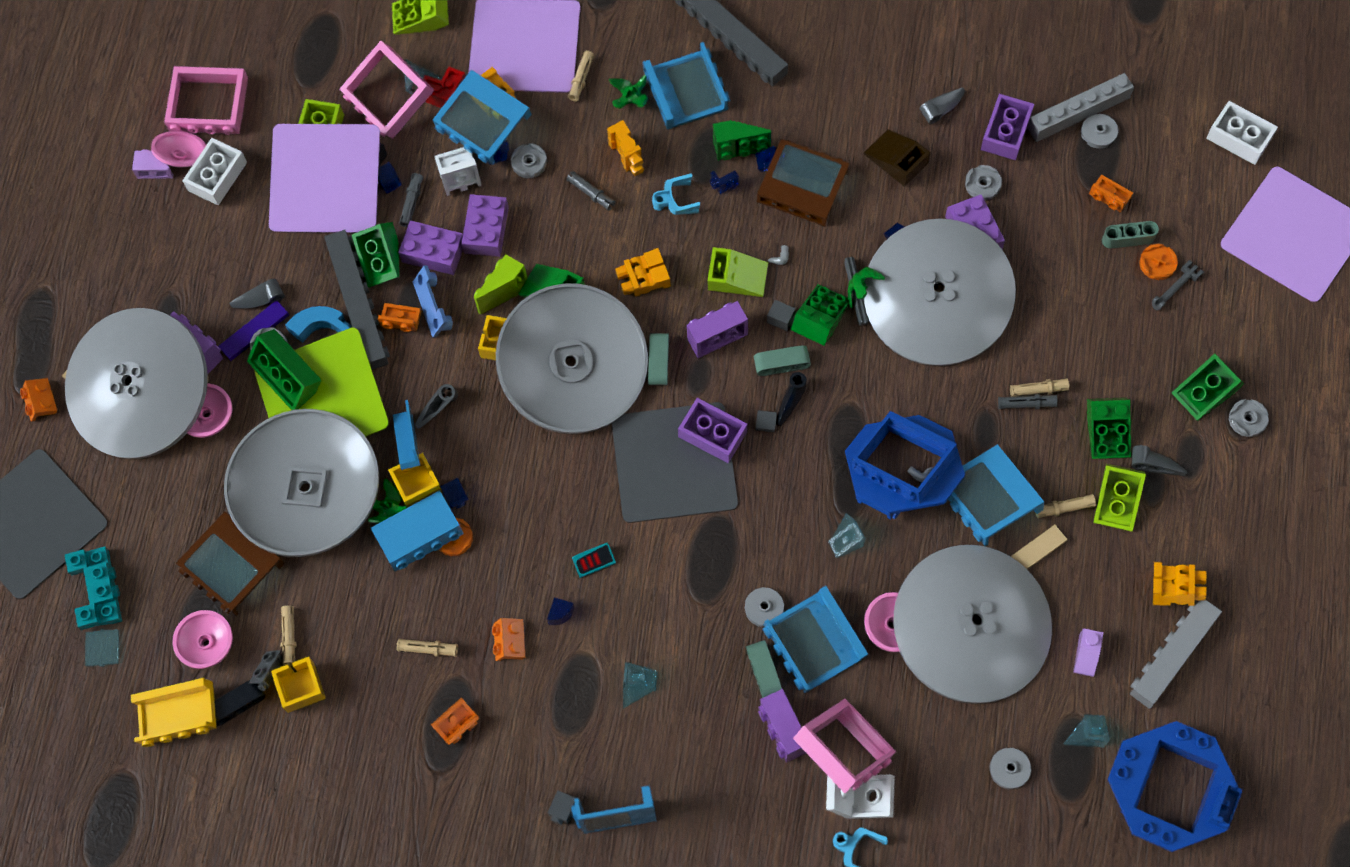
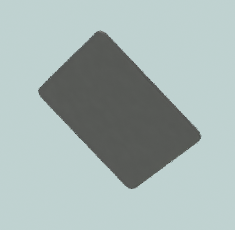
M708 403L725 412V407L722 403ZM691 406L626 413L612 423L622 516L626 522L632 523L728 511L737 507L738 499L732 458L728 464L678 437V428Z
M43 450L34 451L0 480V581L17 599L25 598L66 563L65 554L81 550L101 533L108 524L107 519Z

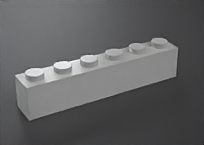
M1123 73L1030 117L1027 129L1034 140L1038 142L1087 119V117L1093 114L1100 113L1129 99L1134 86L1126 74Z
M1207 600L1194 601V606H1189L1187 610L1190 613L1187 617L1182 616L1176 625L1179 627L1175 633L1171 631L1165 639L1168 642L1165 647L1160 646L1153 656L1156 657L1154 662H1148L1142 670L1145 673L1142 678L1137 677L1130 687L1133 690L1130 695L1149 709L1154 705L1222 611Z

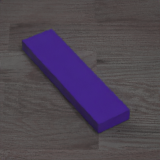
M276 300L218 347L232 361L250 347V340L258 330L268 327L274 328L288 317L289 313Z

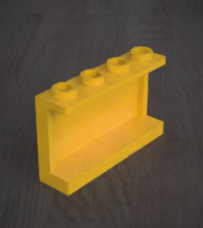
M200 678L131 695V703L138 705L139 737L134 738V742L141 744L142 747L154 746L156 742H172L173 738H189L191 734L195 733L199 735L207 734L209 730L216 729L213 682Z

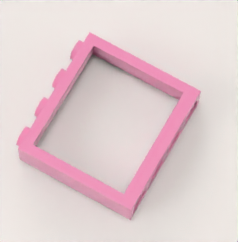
M383 41L376 45L340 88L344 93V99L349 103L353 102L356 105L354 107L355 110L367 116V122L378 126L383 137L388 136L392 139L434 91L408 63ZM384 55L419 87L386 126L353 94L355 89Z
M174 66L164 122L168 130L193 134L198 132L208 134L224 133L227 135L230 133L239 134L248 81L245 70L240 68ZM181 82L236 84L231 120L175 118Z
M843 699L805 724L793 738L844 793L851 789L857 790L873 775L876 776L883 768L885 769L892 763L890 758L896 753L889 743L846 699ZM836 719L877 760L856 776L815 734Z

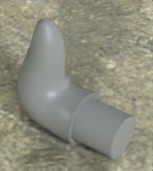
M786 245L781 246L780 257L770 258L768 262L778 265L786 264L789 258V247Z
M911 466L907 472L915 480L923 482L933 467H929L921 473Z

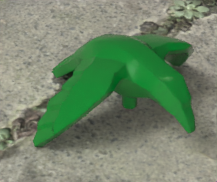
M647 76L641 77L635 85H632L629 80L609 78L610 84L620 90L622 94L621 98L613 100V106L621 109L627 104L634 103L639 108L644 107L648 96L642 94L641 91L646 84Z
M869 267L856 272L848 283L850 308H852L853 289L856 292L857 299H864L867 295L866 289L868 288L864 283L866 278L872 277L884 280L885 277Z
M387 478L383 482L386 498L381 501L376 500L373 509L379 512V515L369 518L368 522L380 523L407 508V506H399L402 502V497Z

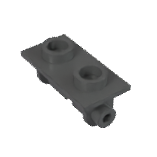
M281 650L266 651L257 669L253 672L249 684H258V688L262 691L270 687L273 681V676L270 672L280 668L283 662V657L280 655Z

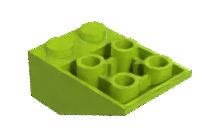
M399 0L392 3L393 33L395 35L435 31L449 25L447 0Z
M713 247L708 275V290L763 297L768 262L732 249Z
M506 254L503 259L498 260L492 274L489 273L487 275L484 285L478 288L474 294L479 314H483L519 294L527 280L524 264Z

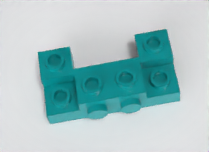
M104 546L90 551L83 549L65 554L68 573L71 576L84 573L90 605L74 609L78 628L85 630L100 625L122 622L118 601L120 591L118 586L115 585L114 579L117 578L114 567L111 565L109 550Z

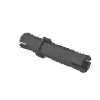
M570 172L572 177L570 175L567 176V181L590 196L593 202H598L608 211L612 209L610 205L614 207V200L605 195L603 190L597 189L580 177L576 172Z
M418 173L412 174L410 185L406 189V200L399 221V225L403 227H408L409 222L412 221L416 201L421 193L420 186L423 176Z
M1035 394V396L998 397V409L1057 407V395L1040 396Z

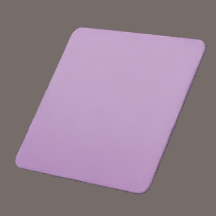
M477 0L469 72L473 70L477 74L482 75L493 66L497 74L514 91L570 92L572 87L571 81L575 75L580 15L579 2L576 0Z
M277 124L273 129L269 228L274 232H339L346 230V232L357 233L375 226L379 169V127L374 124Z
M1274 167L1222 239L1221 247L1309 301L1317 302L1350 255V208L1286 170Z

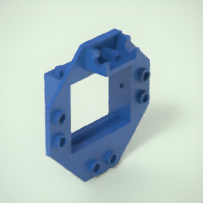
M890 411L882 422L866 424L845 450L857 502L867 504L886 514L890 520L892 518L896 519L900 512L945 504L965 478V472L953 432L921 415L904 418ZM889 432L942 457L918 488L866 462Z
M1178 721L1122 741L1108 776V782L1120 806V812L1123 813L1132 835L1170 852L1226 832L1229 829L1242 793V789L1238 787L1216 738ZM1160 747L1213 770L1190 832L1136 809Z

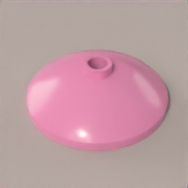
M169 131L153 139L151 151L164 164L173 167L193 166L206 147V144L194 134L183 131Z
M207 383L203 407L196 422L188 431V435L198 438L210 437L226 427L231 419L233 407L231 399L225 390L217 385Z
M897 592L885 593L875 598L868 606L864 617L865 630L870 640L879 648L889 652H900L894 628H890L888 625L889 622H893Z
M200 610L193 612L183 618L174 631V652L182 663L191 668L206 669L220 663L231 649L233 641L231 626L222 615L214 611ZM209 640V644L204 646L203 643Z

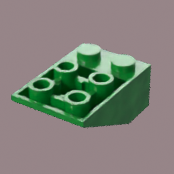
M732 120L714 123L713 143L717 159L730 160L733 157H746L750 154L765 153L771 150V130Z
M536 264L520 290L519 295L526 298L538 290L558 284L585 285L584 278L568 270Z
M818 284L797 311L791 330L825 346L849 306V299Z
M1126 397L1087 399V421L1092 459L1131 457L1130 399Z

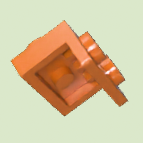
M1101 174L1097 182L1092 185L1089 195L1095 200L1107 204L1111 209L1122 212L1131 199L1133 192Z
M384 303L382 314L378 316L380 326L385 329L397 328L404 332L417 331L422 311L421 308Z
M48 378L25 380L23 387L20 389V395L25 400V412L27 416L29 415L31 422L35 421L37 416L56 414L57 407Z
M500 618L494 622L492 634L495 643L493 646L495 660H522L526 658L523 619Z
M460 698L436 719L431 726L448 745L451 743L455 744L463 737L462 733L467 729L470 731L478 724L479 716Z

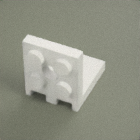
M463 147L434 156L447 196L450 195L449 191L460 188L462 192L468 190L467 186L476 183L478 186L482 185L475 159Z
M873 775L857 790L851 789L847 793H844L828 776L826 810L847 819L893 817V775ZM873 791H876V793H877V798H876V800L873 801V802H870V800H869L870 794H871Z

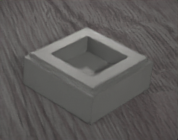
M758 410L756 430L775 433L777 412Z

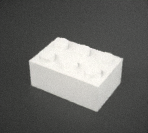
M1228 101L1212 125L1206 139L1255 165L1278 127Z
M211 138L183 179V183L189 192L219 206L247 164V161L241 151Z

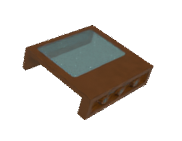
M781 139L757 193L756 202L825 227L844 176L848 173L850 163L843 159L830 157L823 152H816L807 146L802 147L793 141Z
M224 511L176 564L180 568L178 572L186 579L190 576L194 580L192 584L200 591L204 588L208 592L206 596L214 603L218 600L222 604L220 608L228 615L232 612L237 616L239 613L235 609L275 566L280 570L284 562L276 554L263 550L250 542L238 530L230 515Z

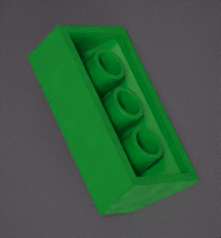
M275 329L257 335L247 362L291 410H298L316 394L322 380Z

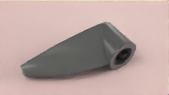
M962 87L935 97L922 104L919 110L927 122L933 124L959 103L965 90Z
M270 279L242 294L229 304L232 308H253L273 303L276 300L279 302L285 296L277 279Z
M450 384L442 385L423 409L415 426L418 429L439 414L449 403L454 402L458 397V390ZM452 389V392H450V393H452V395H451L450 397H449V396H446V397H445V395H446L445 391H446V390H449V391H450V390Z
M1144 445L1133 447L1132 468L1170 475L1185 476L1187 474V471L1178 463L1162 454L1150 451L1149 447Z

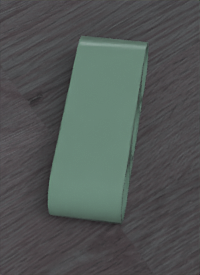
M1153 221L1111 225L1106 228L1102 237V243L1107 248L1151 244L1157 236L1159 227Z
M650 333L648 385H668L669 333Z
M807 346L765 351L754 355L756 372L759 376L803 370L811 366Z
M763 640L746 646L762 698L781 690L782 687L766 641Z

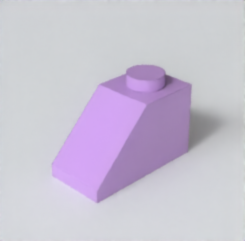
M147 149L134 151L132 171L137 179L173 178L170 168L159 161L152 151Z
M1082 629L1079 634L1073 673L1094 677L1101 651L1103 632Z

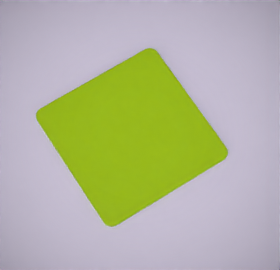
M349 328L295 349V352L322 380L316 394L299 409H317L334 413L355 425L365 437L387 428L389 421L358 329ZM255 371L268 417L271 418L280 413L292 411Z

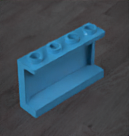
M440 490L371 527L394 571L406 568L408 564L424 558L425 555L432 551L439 550L443 545L457 540L464 534Z

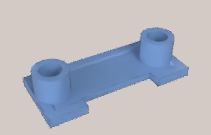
M423 266L413 280V284L432 338H435L441 331L451 330L453 321L450 315H445L443 308L438 309L431 287L437 285L436 273L430 272L428 266Z

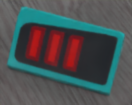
M608 542L572 557L580 578L616 564Z

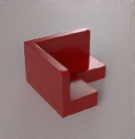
M448 67L441 81L425 75L423 79L434 89L425 102L442 108L465 79V72ZM461 95L457 98V100L454 102V104L450 107L448 111L453 112Z

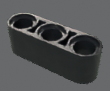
M249 681L215 700L216 727L225 724L263 701L266 695L264 691L258 688L259 685L249 684Z

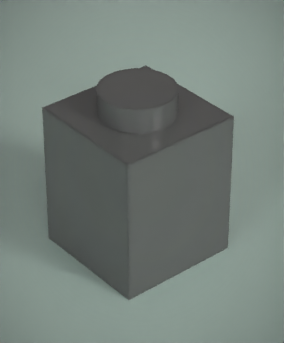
M775 300L767 314V323L788 331L789 327L793 324L796 308Z
M557 790L548 811L551 821L562 825V823L568 824L572 817L571 806L575 805L574 799L576 798Z

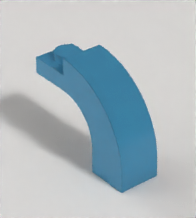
M325 306L310 307L302 310L285 324L288 332L302 343L310 334L318 329L329 328L339 333L353 328L346 322L343 313Z

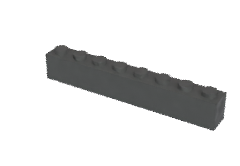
M675 0L679 6H683L691 17H695L703 28L711 31L714 38L720 39L728 50L731 49L739 60L747 63L751 71L757 72L765 83H769L773 87L788 74V64L716 0Z
M346 230L326 235L324 238L352 327L360 332L371 369L388 365L387 358L390 357L387 346L383 347L382 344L385 338L382 330L378 331L377 325H380L377 314L373 315L372 309L375 307L372 298L368 299L367 293L370 292L367 283L362 281V277H365L362 267L357 266V262L360 260L357 251L352 250V246H355L352 236H348Z

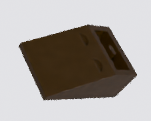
M887 129L864 152V155L905 187L929 163L931 152L917 141Z

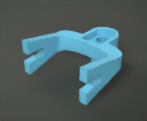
M692 173L666 180L664 190L653 194V208L660 211L668 206L674 215L699 213L700 202L679 207L675 203L671 191L672 186L691 185Z
M859 828L853 836L843 832L836 833L833 838V844L837 850L845 853V867H859L852 864V856L860 839L868 836L887 846L888 838L867 829ZM844 838L845 842L839 843L837 840Z

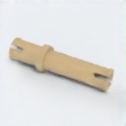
M590 51L583 52L576 76L571 81L572 87L568 98L572 101L579 100L580 93L586 85L585 80L594 58V54Z
M1067 378L1061 380L1046 379L1043 382L1010 385L1011 397L1042 393L1049 395L1052 392L1069 391V381Z
M1091 494L1057 502L1055 500L1044 505L1043 511L1036 514L1039 519L1096 507L1095 497Z
M282 606V642L280 643L283 652L282 665L293 666L292 663L295 662V648L297 647L294 638V607Z
M398 639L397 651L434 654L437 657L439 655L456 657L458 645L441 643V641L426 642Z

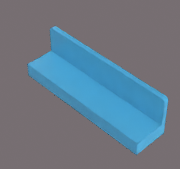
M405 400L406 412L393 415L401 470L420 466L414 420L408 400Z

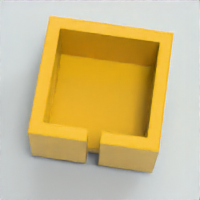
M486 316L483 328L484 334L481 335L478 347L481 358L496 360L498 337L507 318Z
M423 453L419 454L420 466L401 470L399 464L388 470L407 508L439 490L441 493L443 492Z
M310 657L292 663L297 671L295 673L289 665L271 671L282 707L287 713L326 699L315 664Z

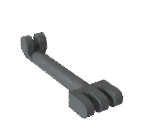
M1189 260L1181 268L1184 274L1161 297L1157 295L1152 300V307L1155 310H1160L1189 279L1196 282L1203 275L1204 271L1201 269L1196 274L1195 271L1198 269V266L1194 265L1190 269L1189 267L1193 262Z

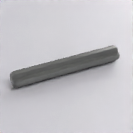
M847 257L844 261L849 281L857 272L854 257ZM853 289L852 298L858 324L860 326L867 325L869 320L864 299H857L856 292Z

